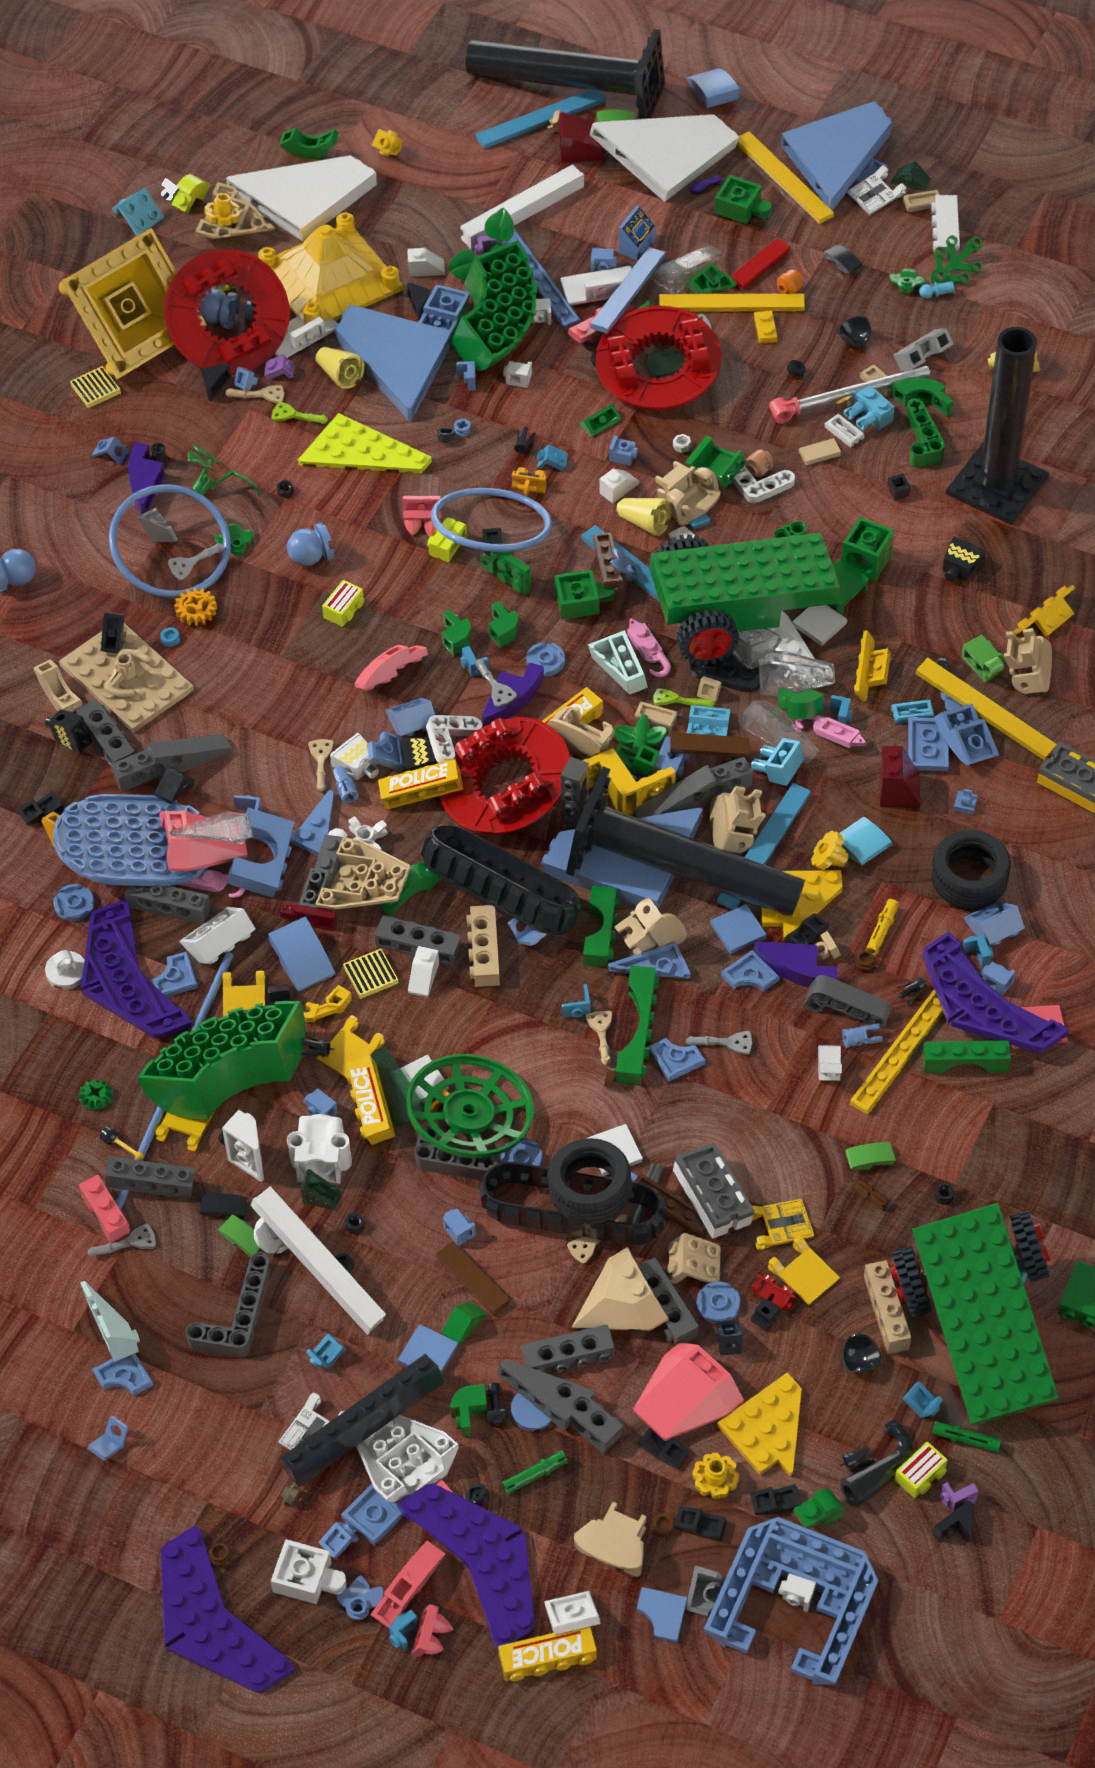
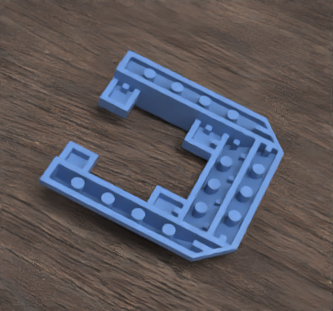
M779 1517L748 1528L704 1627V1631L724 1648L727 1645L747 1654L756 1630L738 1623L737 1619L752 1585L773 1593L780 1576L788 1579L789 1573L816 1582L815 1590L823 1593L818 1603L817 1611L836 1618V1621L822 1655L819 1656L799 1648L791 1667V1672L812 1680V1684L836 1685L878 1583V1579L865 1551Z

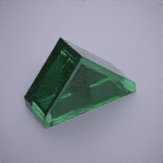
M913 161L898 168L891 183L897 185L904 184L907 188L925 192L931 178L916 161Z
M310 1169L306 1171L300 1188L304 1204L330 1210L335 1209L341 1192Z

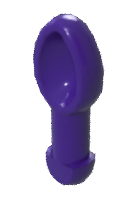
M715 175L713 178L705 181H696L691 186L690 191L694 194L703 193L709 186L720 184L722 178L719 175Z

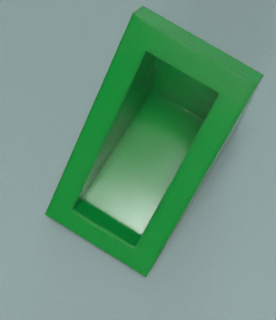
M471 1301L457 1305L445 1324L442 1334L458 1342V1346H460L483 1321L487 1313Z

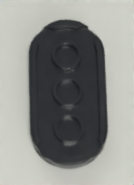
M730 652L731 655L729 657L723 655L724 660L722 661L719 658L715 659L716 663L714 664L711 663V660L708 661V665H703L702 661L700 665H696L695 661L693 663L689 662L691 673L697 679L701 680L705 676L722 682L721 686L737 691H755L765 682L766 671L758 660Z

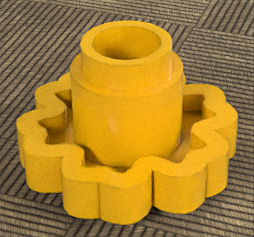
M218 194L214 199V203L210 202L205 206L204 214L206 215V220L210 223L229 226L231 222L237 223L241 217L240 207L232 202L228 194Z
M834 831L826 833L823 840L817 843L813 851L812 865L822 870L829 868L831 865L842 867L848 860V853L841 847L844 843L843 835Z
M718 1453L706 1454L703 1457V1461L695 1463L692 1477L696 1480L695 1488L700 1491L701 1495L707 1496L710 1494L713 1499L725 1498L728 1496V1490L733 1491L736 1489L739 1474L736 1472V1463L729 1456L721 1458Z

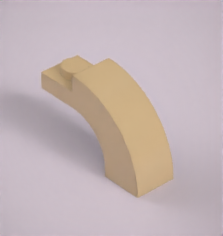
M51 659L33 668L45 694L57 711L65 710L74 713L76 712L75 709L83 706L81 700L69 689L58 666Z

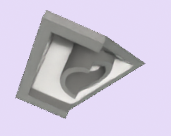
M156 507L137 516L151 542H176L178 540L170 525L167 526V521L164 520L161 513L159 514Z
M695 1566L685 1610L708 1616L714 1607L725 1578L717 1571Z

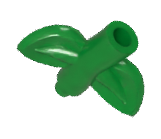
M645 714L641 715V718L637 720L636 728L628 725L614 727L616 739L621 744L630 746L638 751L641 743L651 747L661 745L666 736H668L669 729L661 726L650 729L649 717Z

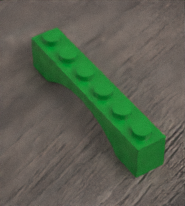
M631 965L628 994L638 1009L640 1022L631 1042L618 1053L616 1083L641 1085L642 1077L646 1078L647 1065H644V1059H649L650 1047H646L647 1041L651 1042L652 1029H649V1024L654 1023L655 1011H651L652 1006H656L657 994H654V988L658 989L659 976H656V968Z

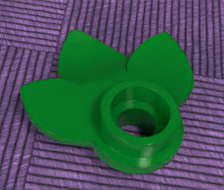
M910 268L903 269L900 274H890V281L897 284L899 291L903 293H911L915 286L925 283V278L917 276L916 271Z
M230 523L228 525L231 538L230 552L236 556L242 555L247 548V544L253 540L252 530L242 531L238 524ZM222 534L215 535L216 543L223 544Z

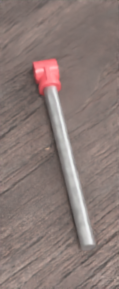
M928 366L801 400H797L794 397L790 401H786L785 398L780 397L774 399L770 403L769 408L775 421L783 424L788 422L793 415H800L803 410L836 402L849 395L855 397L856 393L869 385L877 391L892 387L893 384L904 379L929 377L930 370Z

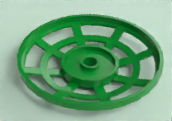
M454 1054L431 1061L415 1074L410 1082L406 1097L408 1117L418 1134L428 1143L446 1153L467 1158H487L509 1151L525 1138L534 1115L532 1096L523 1080L504 1064L479 1055ZM460 1065L479 1066L494 1072L488 1081L473 1076H462ZM447 1066L452 1068L453 1077L442 1080L434 1087L424 1080L427 1075ZM501 1076L515 1086L521 1094V1099L510 1102L506 1094L495 1085ZM464 1083L480 1085L483 1088L480 1092L473 1089H465ZM455 1084L457 1090L448 1097L439 1092ZM418 1085L428 1093L424 1112L412 1110L413 1095ZM492 1091L503 1104L494 1106L487 1096ZM433 1098L444 1104L443 1112L431 1113ZM525 1106L526 1121L522 1132L510 1129L513 1121V1110ZM470 1109L474 1113L468 1114L464 1110ZM506 1112L504 1126L493 1122L494 1114ZM416 1119L427 1120L430 1127L442 1138L439 1141L432 1138L421 1128ZM445 1120L451 1128L447 1133H444L434 1121ZM487 1129L498 1133L492 1138L483 1141L480 1133ZM459 1132L470 1134L473 1142L458 1140L454 1137ZM504 1135L516 1138L508 1145L498 1149L487 1151L485 1147L497 1142ZM451 1142L460 1146L476 1147L477 1152L459 1150L449 1147L447 1144Z

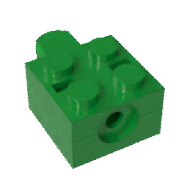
M729 175L715 197L714 213L747 224L752 215L763 219L768 218L771 214V202L761 199L762 185Z
M592 570L554 575L555 594L561 619L599 614V602L610 601L615 597V588L604 589L603 583H595Z

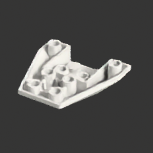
M399 1415L357 1445V1449L374 1489L388 1502H398L428 1484H436L445 1477L459 1449V1445L445 1432Z

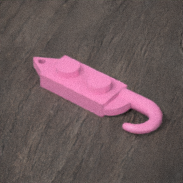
M630 618L627 635L643 659L649 663L660 661L664 667L660 672L649 669V672L655 677L666 676L671 670V665L663 653V649L645 623L641 624Z
M820 715L809 719L814 722V732L821 737L847 748L851 746H866V741L860 735V730ZM795 719L796 726L803 729L804 727L800 723L801 720Z
M207 869L195 879L178 885L216 893L226 887L228 875L222 874L220 871ZM239 888L238 892L229 894V897H239L243 895L245 889Z

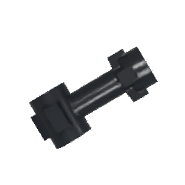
M489 1383L487 1390H485L486 1396L491 1398L492 1410L487 1411L488 1423L494 1426L501 1425L503 1422H507L506 1409H501L499 1395L503 1394V1389L500 1387V1383Z

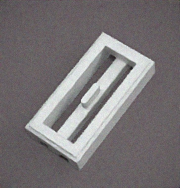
M840 414L835 415L825 423V428L850 448L854 446V443L857 444L859 439H864V433Z

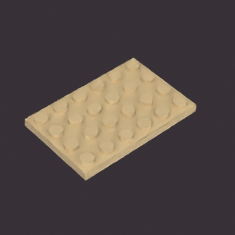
M124 623L123 631L127 633L121 650H138L150 657L149 663L132 657L135 662L136 675L132 679L122 680L115 687L122 690L134 689L136 691L135 696L118 697L104 690L105 682L114 672L118 654L100 651L102 631L59 660V664L132 733H135L194 691V687Z

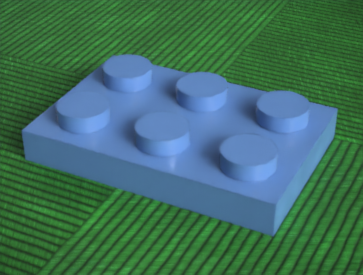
M909 717L908 755L917 770L948 771V744L938 729L934 718Z

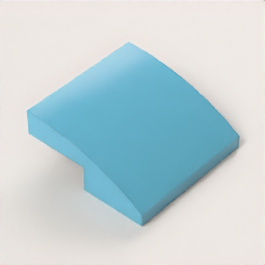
M691 705L687 733L727 736L730 709Z
M865 817L840 832L844 839L841 847L848 852L849 858L860 865L865 864L893 845L888 836Z

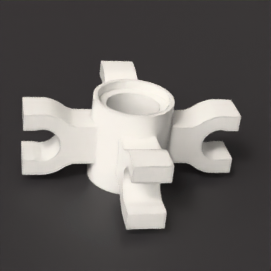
M355 816L348 820V823L351 825L349 830L356 835L353 839L362 840L382 850L374 840L388 834L386 830L387 824L383 820L378 822L373 828L367 825L361 826Z

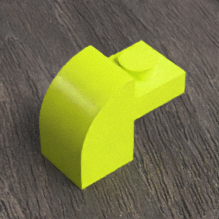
M186 175L176 186L179 190L172 205L189 213L196 198L204 200L211 184L194 175Z

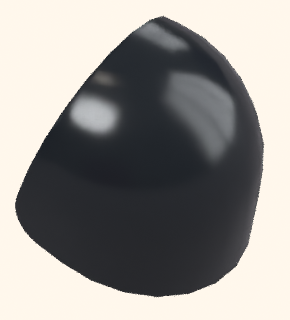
M854 316L844 321L839 326L837 332L846 344L853 347H861L870 338L871 324L865 316Z
M853 1334L847 1338L842 1349V1363L848 1372L862 1374L879 1366L881 1352L877 1343L871 1337L864 1334Z

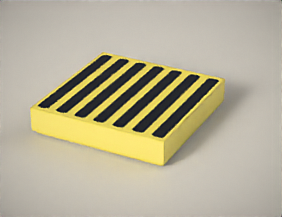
M103 366L70 381L72 388L88 408L121 393L120 388Z
M382 949L343 964L360 999L398 984V979Z

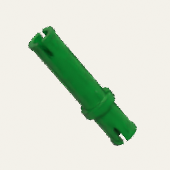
M936 1420L932 1435L935 1434L951 1439L953 1443L958 1441L996 1453L999 1451L1002 1440L962 1429L957 1424L952 1426L937 1422ZM945 1430L965 1435V1437L945 1432ZM968 1437H973L976 1439L987 1441L988 1444L969 1439Z
M561 1450L545 1460L542 1458L534 1466L502 1481V1486L505 1487L504 1490L507 1495L544 1475H550L551 1471L567 1464L568 1460L564 1458L566 1457L564 1452Z

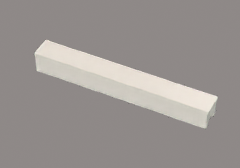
M573 165L563 169L460 226L463 231L461 240L470 249H473L474 245L477 244V237L487 235L484 228L485 222L492 214L501 208H505L511 215L514 225L583 188L584 174Z
M271 1187L267 1188L258 1197L253 1198L251 1207L361 1329L369 1335L384 1320L383 1317L386 1316L384 1311Z

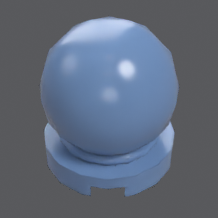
M214 288L211 293L207 292L206 298H203V302L200 304L201 308L199 311L207 324L216 325L220 323L221 327L229 330L232 329L236 322H233L235 314L240 312L241 299L237 297L238 294L230 292L226 295L223 291L215 290Z
M322 522L315 524L314 531L305 528L292 533L286 548L289 557L294 563L301 566H311L317 563L321 557L326 561L334 559V549L330 550L328 541L331 538L325 524L323 525Z
M11 549L0 558V592L7 590L8 584L23 586L32 580L36 570V562L33 556L22 549Z

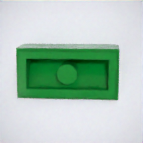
M610 404L583 420L580 426L593 437L619 422L622 418L614 405Z

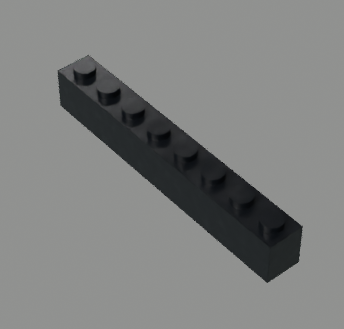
M422 1355L280 1457L287 1475L293 1482H296L295 1484L298 1487L302 1486L444 1383L438 1365L428 1355Z

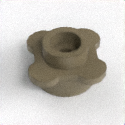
M295 1481L291 1486L286 1485L280 1495L284 1498L281 1504L287 1502L291 1505L300 1490L294 1486Z

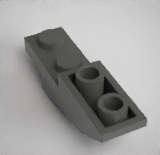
M325 834L315 868H310L299 905L320 909L315 904L321 889H330L340 866L336 853L344 837Z

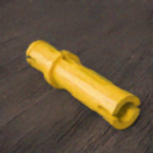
M887 900L883 912L878 916L877 926L865 949L874 956L878 955L887 931L893 925L894 915L899 908L896 900Z

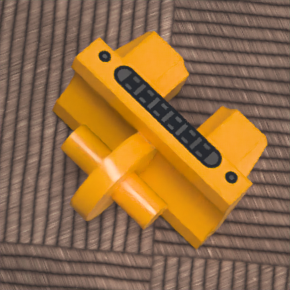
M519 467L517 472L513 471L512 488L524 490V496L527 497L530 491L545 493V471L537 470L535 474H529L526 468Z

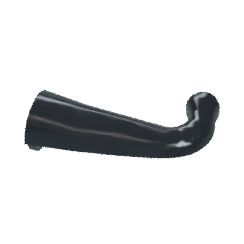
M896 1418L884 1425L886 1428L884 1430L885 1434L888 1436L892 1435L896 1439V1452L841 1479V1491L850 1505H856L858 1508L877 1494L895 1478L896 1471L912 1456V1440L904 1430L901 1421L897 1422Z

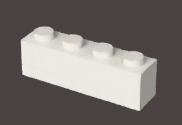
M935 195V203H931V213H934L932 215V226H935L932 238L936 239V241H933V252L937 247L941 246L946 251L942 259H947L946 239L950 235H954L958 239L955 245V257H957L960 249L957 195ZM949 239L950 243L954 244V241ZM937 250V253L939 255H942V252L940 250Z

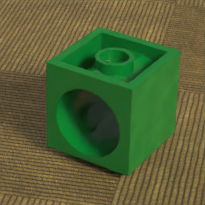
M859 517L843 542L841 561L848 563L855 570L864 573L869 579L876 581L892 556L894 530Z

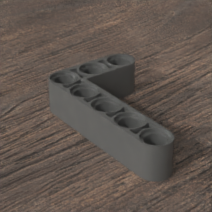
M257 1252L249 1260L232 1328L204 1323L190 1324L186 1328V1337L191 1349L232 1357H245L249 1354L271 1274V1266L267 1254ZM259 1264L264 1265L263 1267H256ZM255 1283H258V1284H259V1285L256 1286V1287H252V1286H251L252 1284H255ZM248 1303H255L252 1306H246ZM244 1322H248V1323H249V1324L246 1325V1326H242V1325H241V1324L244 1323ZM194 1335H201L199 1338H192ZM217 1338H221V1339H222V1340L219 1341V1342H215V1341H214V1340L217 1339ZM238 1342H244L242 1345H235Z

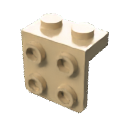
M686 1233L671 1241L668 1247L669 1264L667 1267L670 1282L677 1284L687 1276L707 1283L720 1281V1246Z

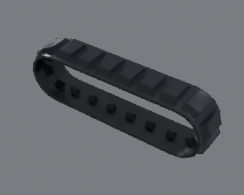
M441 824L435 826L432 831L427 833L421 855L426 868L434 874L542 933L562 935L575 926L581 903L579 902L578 893L569 885L459 826Z
M501 1162L488 1169L481 1178L482 1184L479 1186L482 1208L487 1209V1215L493 1219L511 1225L606 1240L620 1244L643 1245L660 1235L664 1230V1221L667 1220L664 1199L658 1197V1191L638 1182H632V1193L629 1202L650 1207L654 1216L648 1221L640 1224H629L607 1220L595 1224H581L567 1219L559 1211L507 1203L494 1199L493 1191L498 1186L506 1183H519L549 1189L548 1167L519 1162ZM575 1172L568 1179L567 1185L576 1193L594 1195L604 1191L611 1184L613 1178Z

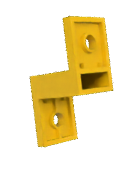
M613 748L602 751L589 759L582 760L589 763V789L594 788L603 766L610 769L609 777L612 780L608 788L609 793L607 797L616 811L630 816L634 814L633 809L675 784V771L672 767L662 769L656 774L644 777L636 782Z

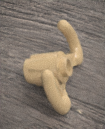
M121 650L116 657L114 672L104 684V690L118 697L135 696L136 691L134 689L122 690L115 687L122 680L132 679L136 675L135 662L132 657L139 658L145 663L150 662V657L138 650Z

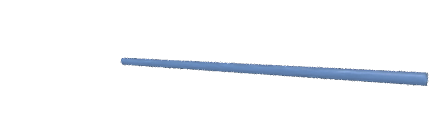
M226 952L191 1031L199 1028L198 1024L205 1021L223 981V973L227 972L232 961V953ZM158 1106L137 1151L142 1152L144 1157L165 1110ZM121 1189L115 1203L120 1211L129 1190Z

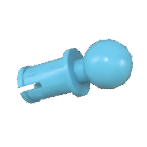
M953 281L939 284L934 283V287L925 284L922 285L919 293L921 297L926 299L930 298L933 294L938 297L941 294L954 293Z

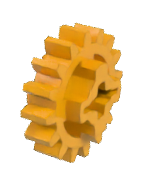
M194 588L192 592L187 589V594L180 593V598H176V604H174L177 618H180L182 623L187 620L188 625L194 622L195 626H198V622L205 624L206 619L211 621V615H216L215 609H217L215 596H211L210 591L204 593L203 588L200 591Z

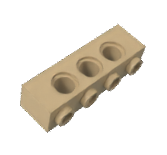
M492 905L470 906L471 915H467V927H471L472 932H468V944H472L473 949H469V962L473 961L474 966H470V979L475 980V987L500 985L495 907Z
M887 1260L865 1265L864 1280L887 1354L909 1350L911 1336Z

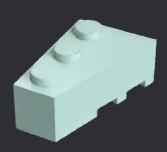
M625 630L588 644L592 658L629 695L648 688L644 672Z

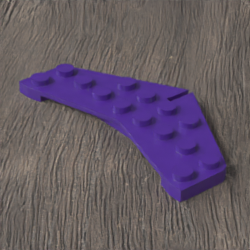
M124 899L93 911L90 916L81 983L83 995L155 1039L164 1038L191 1027L188 1015L180 1007L177 1008L141 973L137 962L130 910L126 900Z
M945 933L924 948V963L947 1023L952 1021L951 1027L998 1041H1009L1011 1045L1038 1053L1045 1052L1068 1036L1069 1030L1061 1023L1053 1019L1047 1021L1005 1000L990 988L960 949L961 944L951 933Z
M428 1484L397 1502V1507L411 1522H416L464 1562L470 1571L490 1629L489 1633L492 1642L497 1650L498 1646L518 1642L532 1633L535 1623L525 1532L506 1542L522 1531L521 1527L436 1484Z
M196 1525L162 1547L161 1572L164 1644L169 1652L255 1693L266 1691L295 1672L294 1667L285 1656L224 1608L202 1534Z

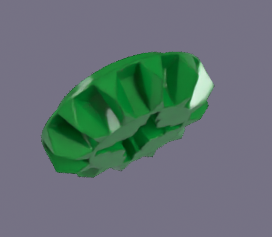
M94 1079L91 1082L86 1081V1084L80 1087L78 1095L81 1104L85 1108L99 1110L111 1102L113 1091L110 1084H107L104 1080L97 1081ZM92 1090L99 1092L100 1098L92 1095Z

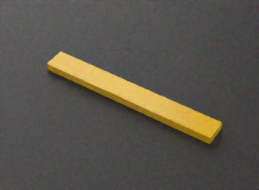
M747 132L739 136L737 145L813 219L821 224L834 217V212L754 135Z
M659 294V306L678 307L690 312L804 311L805 308L804 294Z
M928 657L917 668L916 675L962 706L972 703L977 716L1041 759L1045 760L1056 748V743Z
M935 989L850 1100L851 1106L868 1115L944 1014Z

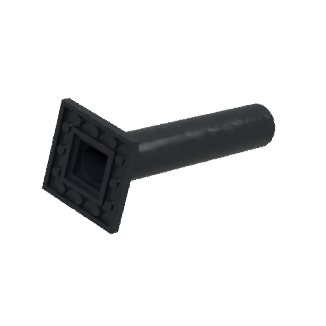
M653 29L651 36H648L647 46L643 48L642 58L639 60L481 40H471L466 52L465 65L469 75L636 95L637 120L652 118L666 84L660 29Z
M1022 327L1007 328L998 336L984 442L946 489V495L1011 526L1049 477L1048 471L1020 459L1037 347L1035 335Z
M602 767L576 826L566 874L574 876L576 869L580 870L582 867L584 854L591 852L593 845L792 918L806 880L608 808V788L612 778L609 777L610 769Z

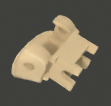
M675 461L673 462L674 469L663 478L656 476L655 481L665 489L659 488L657 490L658 497L667 499L671 503V515L678 525L683 526L690 524V521L709 511L719 500L721 492L718 486L717 475L713 471L703 467L695 469V467L691 466L688 468ZM691 473L697 475L698 484L692 482Z
M1033 628L1023 630L1024 638L1016 637L1013 631L1006 632L1008 644L1007 653H1004V658L1010 668L1009 672L1012 675V685L1023 694L1047 692L1049 690L1052 668L1051 643L1042 636H1036ZM1032 667L1033 673L1019 675L1015 673V669Z
M572 706L560 709L548 721V725L554 728L563 738L568 747L570 757L575 754L583 759H589L598 755L601 751L609 750V743L615 734L612 725L606 722L602 723L603 732L581 722L580 711Z
M735 786L731 793H722L712 798L710 803V823L715 847L728 852L743 853L753 845L754 834H757L758 826L766 817L765 813H761L759 797L762 794V790L755 789L749 796H744L745 787ZM735 826L752 828L749 834L734 832Z
M650 898L639 902L635 911H632L629 917L615 926L619 933L624 930L628 932L623 938L630 949L637 946L633 950L635 955L674 942L678 945L683 943L687 936L682 922L671 913L662 915ZM650 908L649 913L645 914V910Z
M612 1502L603 1520H591L574 1534V1546L578 1551L587 1556H592L608 1565L625 1569V1573L638 1577L642 1572L644 1543L641 1541V1538L646 1531V1527H644L646 1516L642 1515L639 1521L617 1512V1503Z

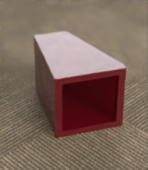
M559 112L561 163L603 161V154H606V149L590 136L594 121Z
M882 746L879 771L880 807H920V774L903 746Z

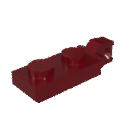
M283 903L280 910V917L294 921L306 917L311 927L335 931L337 927L336 912L293 903Z

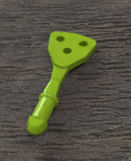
M279 402L276 405L271 417L274 422L290 418L325 424L328 421L325 415L303 414L295 411L289 404Z
M661 688L657 689L653 695L654 705L656 706L668 705L674 702L690 706L714 707L715 701L710 698H684L670 690Z

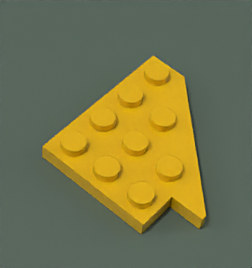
M841 870L782 871L806 880L792 918L761 907L762 927H783V941H785L786 936L799 928L804 919L814 913H819L842 892Z
M788 1373L717 1422V1427L759 1475H762L777 1463L790 1477L793 1475L802 1388Z

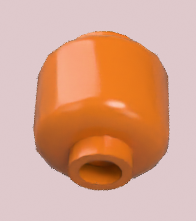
M793 269L787 270L777 279L779 292L782 294H795L803 287L802 275Z

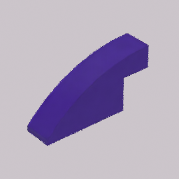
M140 442L134 443L129 458L128 472L132 494L150 486L161 485L165 477L164 464L150 460L149 445ZM157 493L147 495L135 502L141 515L148 512Z
M529 662L523 677L500 672L497 682L509 686L516 692L517 697L509 704L497 708L494 706L492 696L490 695L482 715V727L491 724L499 718L508 719L521 710L539 689L544 679V666Z
M755 941L754 952L777 975L793 983L809 988L816 977L820 975L829 976L837 980V967L817 966V945Z

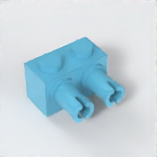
M869 385L856 393L855 403L844 409V415L851 420L860 413L863 417L856 420V425L862 431L871 424L878 430H881L893 422L895 406Z
M782 738L777 747L763 745L760 755L763 758L769 759L765 761L755 758L752 761L751 769L767 773L769 782L787 786L804 760L800 741Z

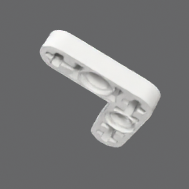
M744 466L732 482L748 502L758 503L792 488L795 475L792 471L783 470L757 482ZM747 479L749 482L743 484L740 482V480ZM768 484H772L775 486V488L768 489L765 486Z
M431 716L426 729L437 762L442 763L454 759L455 750L450 736L471 735L482 728L481 720L473 716ZM450 723L456 724L459 728L452 727ZM436 738L443 739L445 743L439 742Z

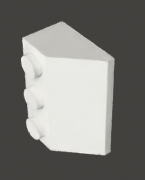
M227 907L180 940V943L199 963L212 964L219 959L218 956L221 953L231 951L235 947V943L251 936L250 933L255 930V927L243 908Z
M238 1110L222 1128L228 1161L262 1182L264 1174L256 1120L251 1114H245Z

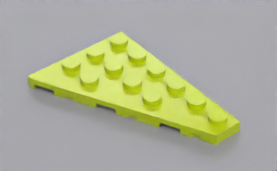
M340 413L336 415L298 459V465L303 466V464H314L316 467L345 469L346 466L358 467V470L369 469L371 471L385 472L387 469L399 470L401 473L411 472L416 474H422L432 462L431 456Z

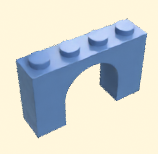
M248 807L243 817L239 834L266 843L273 852L274 860L269 863L259 864L235 857L226 883L272 898L276 891L280 892L283 880L280 877L281 874H285L287 863L284 861L291 852V847L288 846L289 841H293L296 830H292L294 822Z

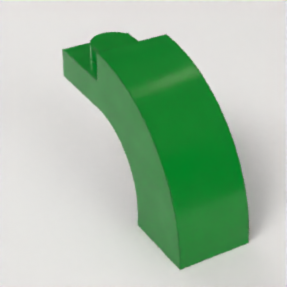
M294 127L282 134L279 146L297 157L319 159L326 157L329 148L331 149L337 144L339 132L334 128L319 136H309Z
M908 378L893 384L892 397L904 407L907 406L910 399L917 398L924 403L932 405L946 417L952 414L953 400L948 395H945L946 387L943 384L927 378Z
M424 862L413 864L398 901L378 905L389 916H393L410 896L421 890L430 891L441 877L428 870Z

